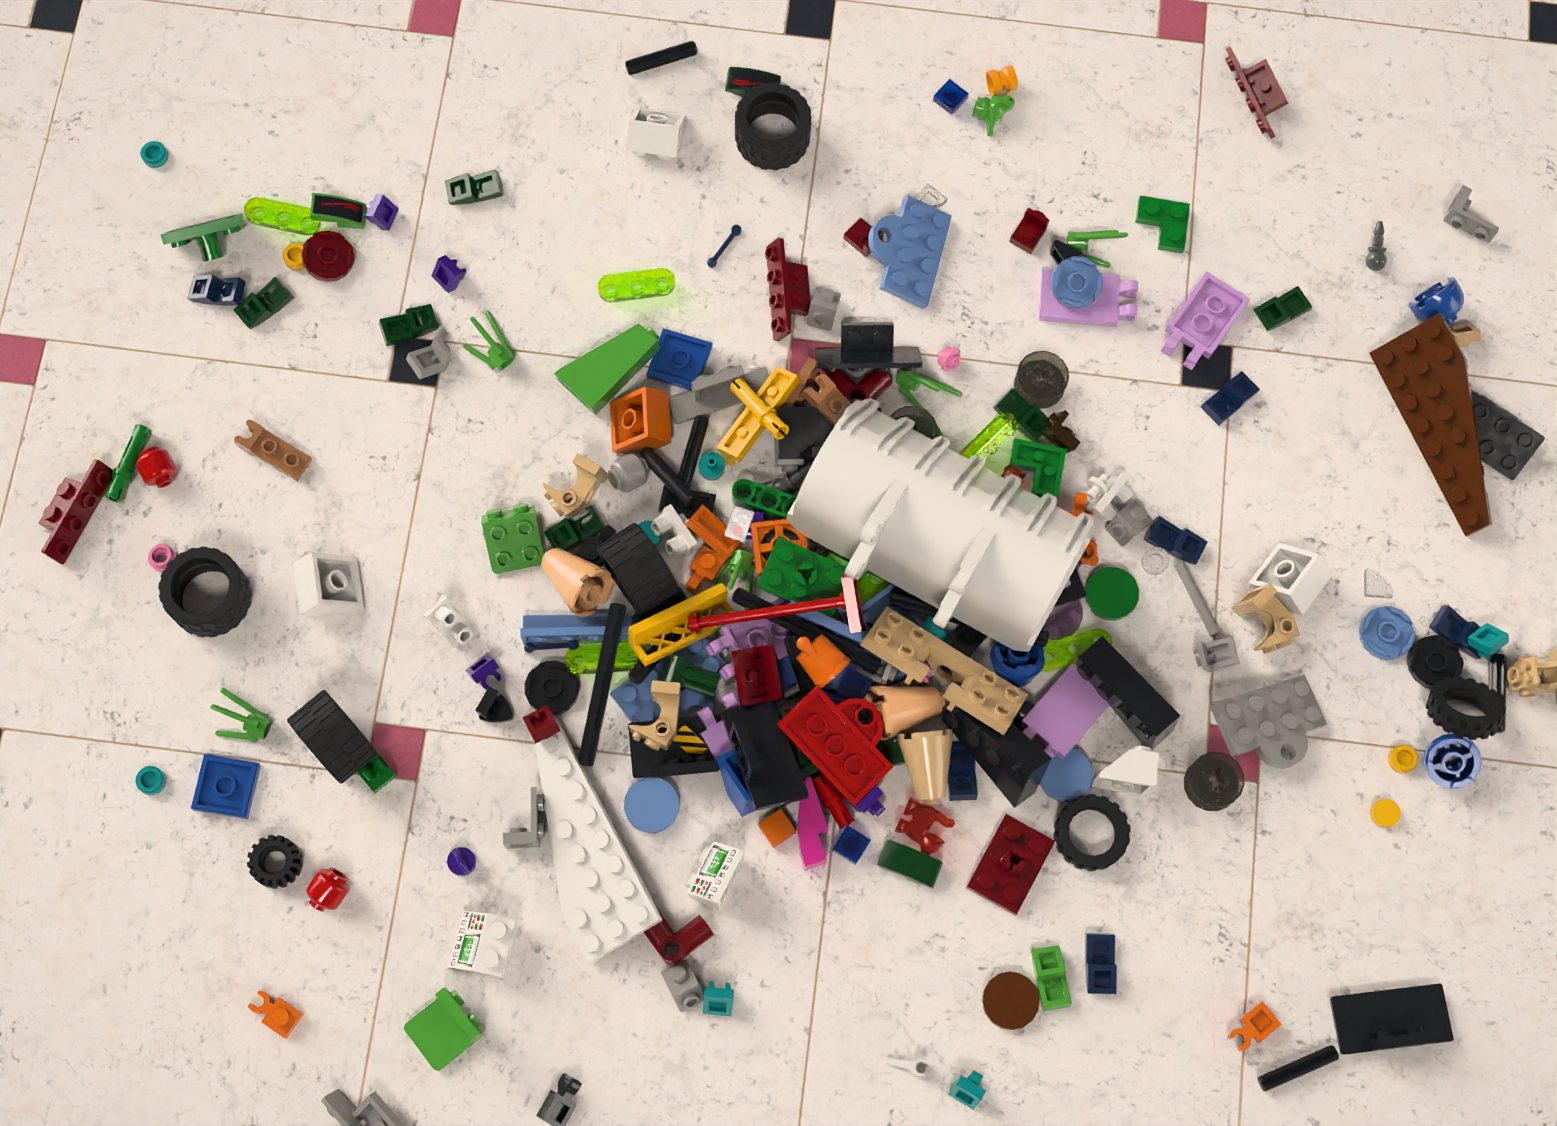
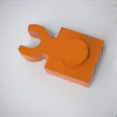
M259 990L257 994L263 997V1005L256 1007L250 1003L248 1005L249 1009L258 1014H266L261 1022L287 1039L304 1014L279 997L273 1004L270 995Z
M1262 1001L1239 1019L1244 1027L1232 1030L1227 1037L1229 1040L1236 1035H1240L1243 1038V1044L1237 1048L1240 1052L1249 1048L1252 1038L1257 1043H1260L1282 1024Z

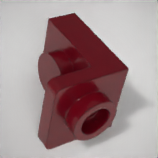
M1027 208L1022 221L1012 234L1009 242L1032 254L1047 231L1050 220L1042 212Z
M860 218L844 233L843 239L864 257H867L871 253L868 236L872 226ZM878 231L879 239L884 242V232Z
M548 705L522 717L535 743L548 739L561 731Z

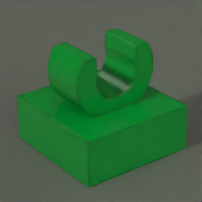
M379 753L357 771L375 794L397 777Z

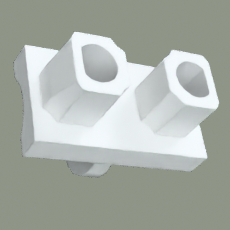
M1121 473L1119 477L1113 475L1110 479L1105 474L1099 479L1090 477L1087 481L1090 487L1087 495L1093 500L1086 507L1085 512L1097 515L1105 522L1111 521L1118 513V510L1110 503L1111 500L1115 498L1120 504L1125 503L1133 494V491L1126 484L1129 478L1124 473Z
M671 504L664 507L661 515L653 520L651 529L658 537L665 533L669 534L671 539L666 541L664 546L670 557L682 554L685 558L692 554L691 550L697 545L694 538L698 535L685 525L689 519H687L684 513L678 515Z
M442 595L437 604L424 613L427 619L454 648L459 644L465 645L474 635L472 632L474 628L445 595Z

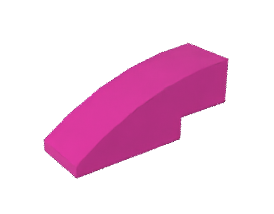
M811 776L805 778L804 781L809 796L805 800H800L797 821L799 852L804 871L824 865L827 860L819 837L828 833V826Z

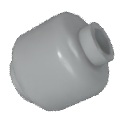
M630 453L614 460L610 464V470H608L607 475L614 489L627 493L646 483L649 467L643 458L640 459L637 455Z

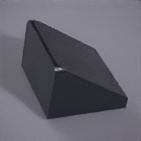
M1057 239L1053 241L1050 255L1057 265L1070 257H1082L1083 255L1078 249Z

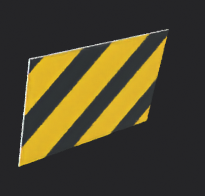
M685 724L677 731L674 741L693 759V756H700L709 748Z

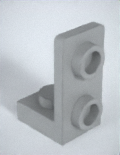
M1463 185L1454 197L1443 221L1455 229H1461L1473 235L1474 238L1489 243L1498 233L1499 227L1466 212L1472 202L1468 199L1472 189Z
M531 787V832H527V828H511L510 833H503V845L506 849L540 847V839L545 838L544 822H539V811H544L543 794L539 795L537 787Z

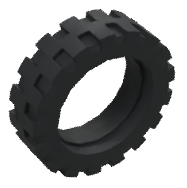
M1449 676L1444 677L1442 681L1440 679L1437 680L1431 688L1426 703L1427 715L1429 718H1433V723L1436 726L1443 727L1442 730L1447 733L1452 732L1456 734V737H1468L1469 740H1477V738L1483 740L1487 739L1489 735L1494 736L1500 728L1506 712V706H1503L1504 700L1498 697V693L1494 689L1490 690L1488 685L1482 682L1481 684L1477 683L1472 678H1468V680L1463 679L1462 676H1455L1454 678ZM1457 699L1469 702L1481 709L1485 716L1463 714L1452 708L1446 700Z
M1096 794L1081 795L1068 802L1055 820V832L1053 833V838L1057 844L1056 848L1064 856L1063 859L1068 863L1071 862L1077 869H1087L1088 871L1103 870L1117 862L1126 852V848L1130 843L1129 833L1131 832L1130 824L1127 823V815L1125 812L1122 813L1119 809L1120 806L1116 802L1112 803L1109 801L1108 797H1099ZM1086 810L1098 811L1110 820L1115 835L1114 842L1108 851L1096 856L1086 855L1073 845L1069 836V825L1073 817L1079 812Z

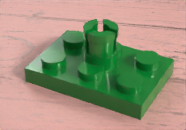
M244 213L167 231L161 234L163 245L171 243L172 248L187 245V243H190V238L196 237L202 261H210L223 257L216 232L223 231V235L239 232L241 226L246 223Z
M778 536L756 587L788 602L793 600L799 603L839 597L840 593H843L841 578L846 567ZM836 608L817 612L832 618Z

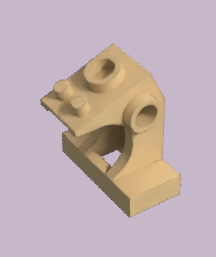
M577 453L572 461L578 473L577 481L572 488L559 491L544 482L542 484L546 489L542 494L546 499L554 500L551 506L560 517L565 514L570 519L587 508L600 484H605L608 479L607 472L600 465Z
M1271 583L1250 590L1232 607L1238 616L1254 614L1262 619L1265 624L1266 634L1253 650H1262L1264 654L1275 651L1274 645L1277 649L1293 644L1291 639L1300 635L1295 617L1277 599L1275 594L1278 591Z
M1557 648L1549 653L1550 662H1537V656H1523L1515 658L1514 663L1506 665L1509 692L1519 693L1520 697H1533L1537 693L1555 692L1557 704ZM1538 672H1541L1543 684H1539L1541 682Z
M652 680L651 695L653 702H656L661 708L660 716L651 725H629L631 733H633L632 737L634 740L639 742L643 738L645 739L644 744L656 751H659L660 748L667 751L677 736L682 697L681 685L675 682ZM661 729L667 730L665 733H659Z

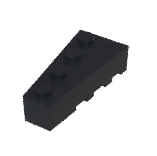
M1103 636L1078 656L1076 666L1080 676L1093 685L1097 693L1108 702L1109 706L1143 746L1150 747L1153 750L1173 732L1181 715Z
M956 705L952 712L948 709L945 710L942 720L949 729L953 730L954 735L1014 808L1036 792L1052 757L1013 723L1010 724L1005 734L1002 735Z

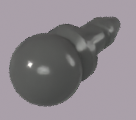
M1378 221L1376 224L1373 247H1368L1370 253L1365 261L1367 267L1373 271L1383 269L1387 262L1384 254L1387 248L1382 247L1384 241L1382 221Z
M812 464L803 466L792 475L787 473L784 475V478L776 479L771 488L791 495L792 490L798 489L797 483L806 477Z

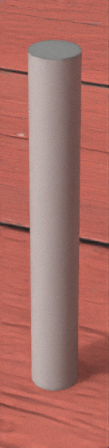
M1180 561L1174 566L1210 637L1219 634L1220 630L1185 562Z

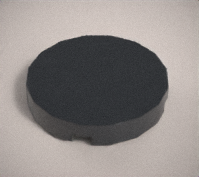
M1430 635L1416 641L1410 648L1407 657L1408 670L1414 680L1423 687L1430 689L1439 679L1442 681L1444 677L1450 676L1454 678L1455 676H1460L1464 662L1463 657L1458 652L1459 648L1448 638L1439 635Z
M559 661L540 663L539 666L528 673L524 683L525 696L530 706L538 710L548 705L552 715H560L569 711L576 703L580 693L579 680L575 672L567 664Z

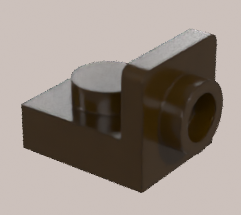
M1064 410L1057 414L1054 412L1047 418L1044 423L1046 428L1041 434L1055 447L1067 449L1066 453L1074 451L1081 442L1075 437V433L1071 429L1062 426V423L1069 415Z

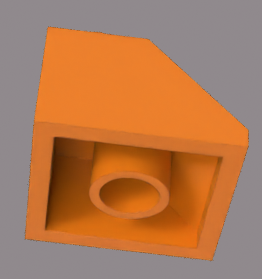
M645 386L610 402L612 452L642 451L645 447L656 450L671 443L669 393Z

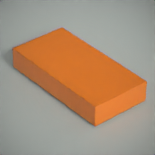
M703 504L685 524L725 560L731 556L741 542L724 536L727 525Z

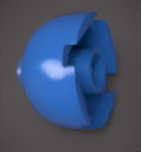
M1455 277L1447 278L1449 283L1444 286L1439 282L1414 298L1418 301L1416 304L1409 303L1410 309L1419 321L1424 322L1439 313L1444 316L1448 325L1457 320L1456 314L1462 309L1464 304V294Z

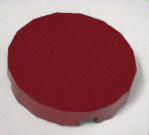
M330 230L319 231L305 241L301 253L302 263L308 274L315 279L325 282L338 281L346 277L352 269L354 262L353 247L340 233Z

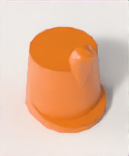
M823 634L812 643L807 637H800L797 640V647L802 652L796 659L813 680V683L820 689L835 678L850 662V659Z

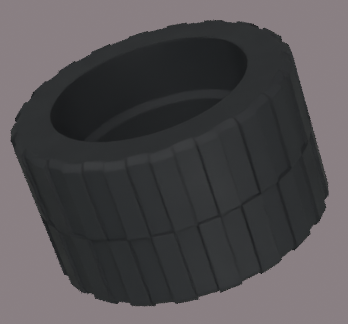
M779 83L761 84L745 93L738 102L737 110L735 111V142L742 157L749 161L751 165L764 170L785 169L792 164H796L805 155L810 143L812 117L810 106H808L805 97L796 89L794 90L788 85H781ZM778 114L791 120L796 126V130L783 139L768 140L756 135L749 126L760 116Z
M632 523L597 546L596 550L606 569L612 574L611 577L639 615L647 613L679 591L678 584L663 557L638 524Z
M200 547L190 548L183 553L181 552L173 560L169 561L160 576L161 580L158 589L159 599L163 604L162 607L181 628L198 637L211 638L228 633L239 625L241 620L246 617L248 608H250L252 592L247 577L236 562L219 549ZM206 572L224 573L229 579V589L225 599L218 607L200 614L189 613L184 609L182 603L183 593L192 579Z
M322 690L287 719L289 725L304 744L341 784L378 754L372 744L326 690Z

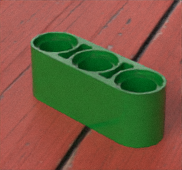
M740 479L732 486L733 505L753 512H763V518L770 521L786 519L787 511L797 498L796 496L748 479ZM747 491L751 495L748 498L742 499L737 496V493ZM769 499L773 500L776 504L768 508L763 506L762 502Z

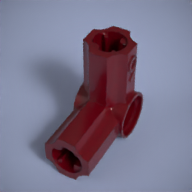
M839 369L826 373L836 385V388L852 404L854 403L853 399L863 401L872 398L876 400L893 383L886 371L881 372L874 369L858 384L853 382Z
M660 912L662 921L643 932L659 953L663 962L670 966L683 961L686 956L714 936V933L700 915L677 932H674ZM671 944L678 945L680 952L677 956L670 958L665 955L667 946Z

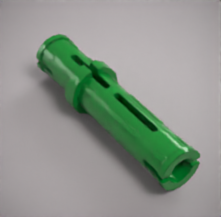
M135 424L117 468H114L111 473L113 477L104 494V497L108 498V500L120 503L128 483L132 482L136 462L139 459L138 455L143 451L152 432L148 427Z

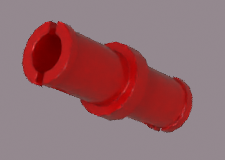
M822 774L821 777L818 776L812 780L814 787L824 801L822 804L824 809L830 811L839 829L841 830L853 823L855 819L842 801L843 795L841 793L838 794L835 787Z

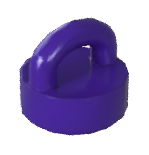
M458 847L454 848L448 855L447 865L453 874L466 876L473 872L476 867V858L468 848Z

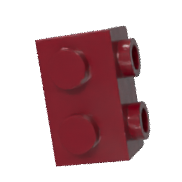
M773 644L731 651L740 706L783 699V685L777 666L778 657Z

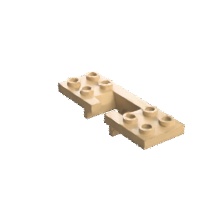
M889 607L885 608L861 643L862 647L907 674L908 676L904 682L908 685L913 679L921 683L930 669L931 671L933 670L935 676L940 680L951 683L943 695V698L950 701L946 709L952 712L956 705L1002 735L1005 734L1028 696L1027 693ZM925 660L928 661L930 668L923 664ZM940 665L948 667L951 673L944 672ZM953 682H961L962 684L958 686Z

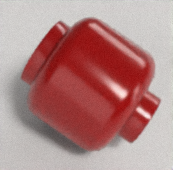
M155 446L142 451L138 455L139 459L136 462V467L146 485L163 488L173 482L172 478L177 473V468L167 450L159 449Z
M330 867L328 870H319L306 889L307 895L311 899L309 904L322 912L325 909L336 910L350 890L347 883L348 877L333 867Z

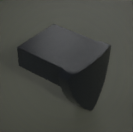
M489 686L475 710L479 714V719L490 723H502L513 720V712L506 698L498 690Z

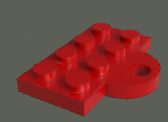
M815 686L776 724L852 806H855L894 767L875 747L883 733V719L879 710L867 700L848 698L835 705L818 686ZM867 708L871 712V720L863 725L858 720V713L861 709Z

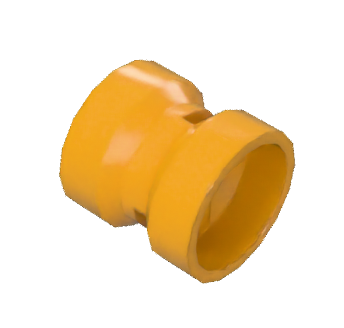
M1012 65L1003 67L999 72L995 69L986 72V83L992 96L1001 94L1002 90L1009 92L1017 90L1018 80Z

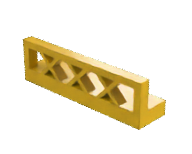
M776 366L756 394L767 406L773 407L778 412V408L782 407L799 384L800 379L798 375ZM748 407L744 409L716 447L725 463L733 467L736 461L739 463L742 461L766 428L757 422V417Z
M720 583L630 626L628 644L644 666L652 664L717 632L720 626L703 628L699 634H696V632L691 633L687 629L688 616H693L694 613H698L699 617L711 616V613L722 609L725 614L734 612L726 602L727 588L723 583ZM671 632L682 635L681 640L676 642L664 639L665 635ZM646 644L659 646L656 652L648 656L641 647Z

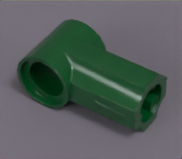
M672 655L669 658L662 681L680 683L681 691L687 689L713 698L721 674L695 666L685 658Z

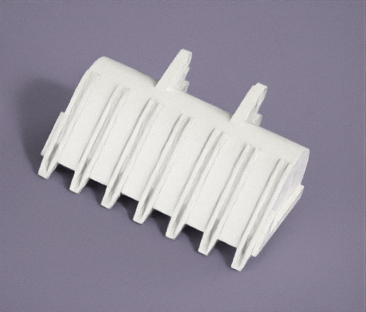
M872 398L865 399L862 402L859 400L855 401L845 409L843 416L836 423L817 454L796 500L787 513L786 519L797 532L850 560L844 572L846 576L858 580L868 570L938 608L939 610L932 620L937 626L944 629L950 619L954 617L1012 650L1029 652L1096 530V527L1092 526L1093 517L1084 512L1075 517L1056 506L1057 498L1046 493L1040 498L1021 488V478L1014 474L1003 478L984 468L986 459L978 455L967 459L949 449L950 440L945 437L939 436L932 440L912 429L915 421L907 417L895 420L877 410L880 403Z

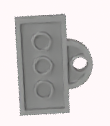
M1305 674L1216 702L1210 706L1232 757L1255 750L1264 763L1277 769H1287L1299 763L1305 757L1308 748L1306 733L1327 725ZM1281 747L1286 748L1290 752V760L1282 756Z

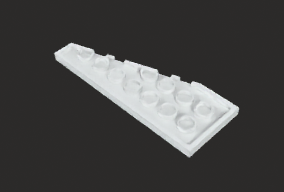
M559 726L560 732L548 739L535 743L562 915L587 964H593L661 922L662 918L562 727Z

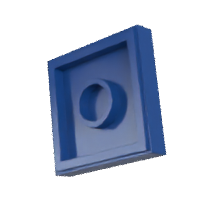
M663 328L658 341L661 349L652 357L647 371V378L692 391L691 382L695 381L698 376L703 375L713 343Z
M204 754L191 809L193 811L248 819L261 765L256 762Z

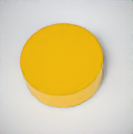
M292 243L284 249L282 256L288 268L292 270L304 269L301 257L303 244Z
M1399 745L1390 751L1388 762L1394 771L1402 774L1408 773L1417 766L1418 754L1411 746Z
M1382 799L1371 807L1370 816L1377 826L1389 828L1399 821L1401 811L1394 801Z

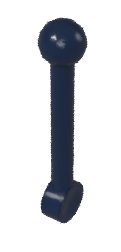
M739 225L732 226L729 237L716 254L707 260L709 267L713 268L717 265L718 258L733 238L741 234V227Z
M571 640L567 643L540 645L527 643L524 646V650L527 653H532L534 650L560 648L574 650L579 648L580 645L578 640Z

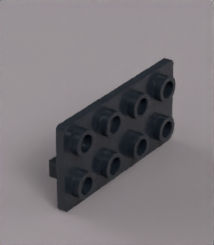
M841 322V348H815L816 366L825 372H834L840 368H848L852 372H860L864 368H874V370L881 372L889 371L890 368L915 371L916 368L923 367V361L919 347H893V322Z
M1472 390L1471 398L1477 422L1481 461L1507 478L1515 480L1545 440V437L1484 395Z
M779 407L778 417L788 425L789 432L786 435L779 429L784 438L778 440V459L814 461L834 426L816 407Z
M769 700L758 704L723 710L720 716L754 809L758 811L807 799L809 793L789 740L776 726L781 719L774 701Z
M721 714L713 715L716 722L722 720ZM698 716L678 719L677 731L685 724L703 741L699 733L706 728ZM657 720L628 724L633 778L667 777L718 772L720 770L717 760L714 759L709 749H706L700 756H693V759L674 740L667 751L662 748L656 751L644 744L645 739L641 738L639 742L633 739V733H631L629 725L648 726ZM661 729L659 733H665L667 730Z
M1440 983L1330 997L1341 1055L1444 1043L1454 1040L1443 985Z

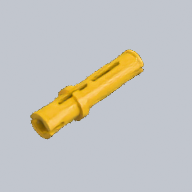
M736 379L735 382L740 386V389L732 383L730 386L731 392L757 417V422L762 427H766L777 440L784 438L779 429L787 435L789 427L777 416V411L773 407L767 406L744 379Z

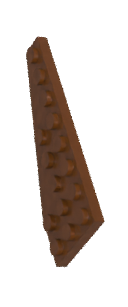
M1439 313L1371 351L1369 354L1464 535L1469 537L1492 525L1488 493L1486 492L1484 482L1485 474L1480 456L1481 448L1475 410H1473L1471 398L1472 390L1467 372V359L1444 316Z

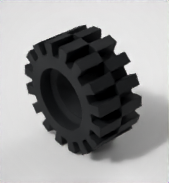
M268 835L267 839L260 838L259 844L256 845L254 843L252 845V853L248 852L247 857L250 858V861L247 862V867L250 868V875L255 878L254 880L267 888L277 889L279 886L284 888L287 887L286 884L288 882L292 884L295 881V875L299 876L301 873L299 867L303 866V861L300 859L302 854L298 847L288 838L281 835ZM274 851L282 852L285 856L284 867L278 872L267 871L264 864L267 855Z

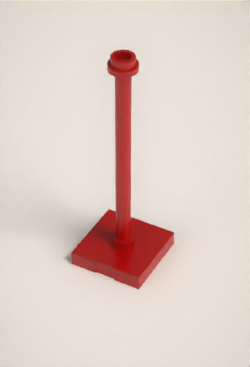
M843 572L841 580L844 593H840L839 597L699 617L698 613H694L693 616H688L689 630L691 633L696 632V634L701 633V628L842 607V610H847L850 633L861 632L864 617L858 580L846 576Z

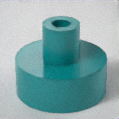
M709 452L700 458L698 464L699 473L704 479L714 481L723 476L725 461L720 454Z

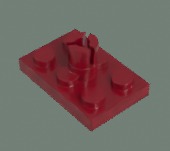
M1005 814L966 889L1016 916L1055 840Z

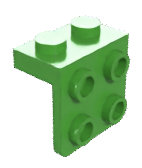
M527 503L518 504L512 507L513 510L502 512V509H493L487 511L486 515L482 516L481 524L493 573L499 574L541 565L544 551L535 505L529 506Z
M446 987L435 994L438 997L435 1001L404 1025L407 1035L436 1071L442 1070L483 1037L479 1030L482 1027L480 1021L473 1012L469 1015L462 1008L465 1002L455 989L450 992Z

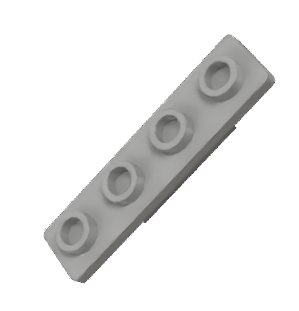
M742 365L736 367L727 366L718 373L698 376L695 381L691 382L692 392L669 399V407L675 424L678 425L693 420L697 415L705 416L743 403L731 392V384L733 383L740 389L735 380L742 378L757 393L769 377L767 369L763 367L745 374Z
M340 1089L327 1094L321 1100L328 1113L336 1118L341 1126H405L376 1091L370 1094L357 1109Z

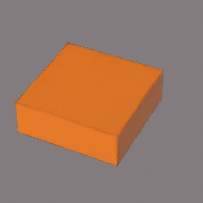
M779 809L758 823V827L773 849L797 833L782 809Z

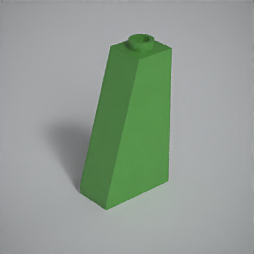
M637 324L560 368L554 375L569 392L593 414L597 415L661 349L658 342L659 336L650 327L645 329L640 324Z

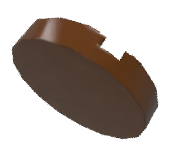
M1010 971L1000 973L992 978L983 990L982 1004L984 1014L991 1023L1001 1029L1015 1030L1023 1028L1033 1021L1039 1010L1040 998L1037 988L1029 978L1021 973Z

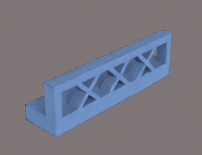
M791 600L789 604L797 603V602ZM842 607L836 608L840 620H835L817 611L794 614L864 650V647L861 646V643L870 631L868 625L873 626L877 621L863 614V625L866 631L850 633L849 625L846 623L848 622V617L844 618L843 613L847 615V610H842Z
M625 613L619 643L628 642L629 627L633 625L632 613ZM575 614L523 616V628H520V637L523 645L527 643H567L571 640H578L579 643H602L608 614H592L586 617H577Z

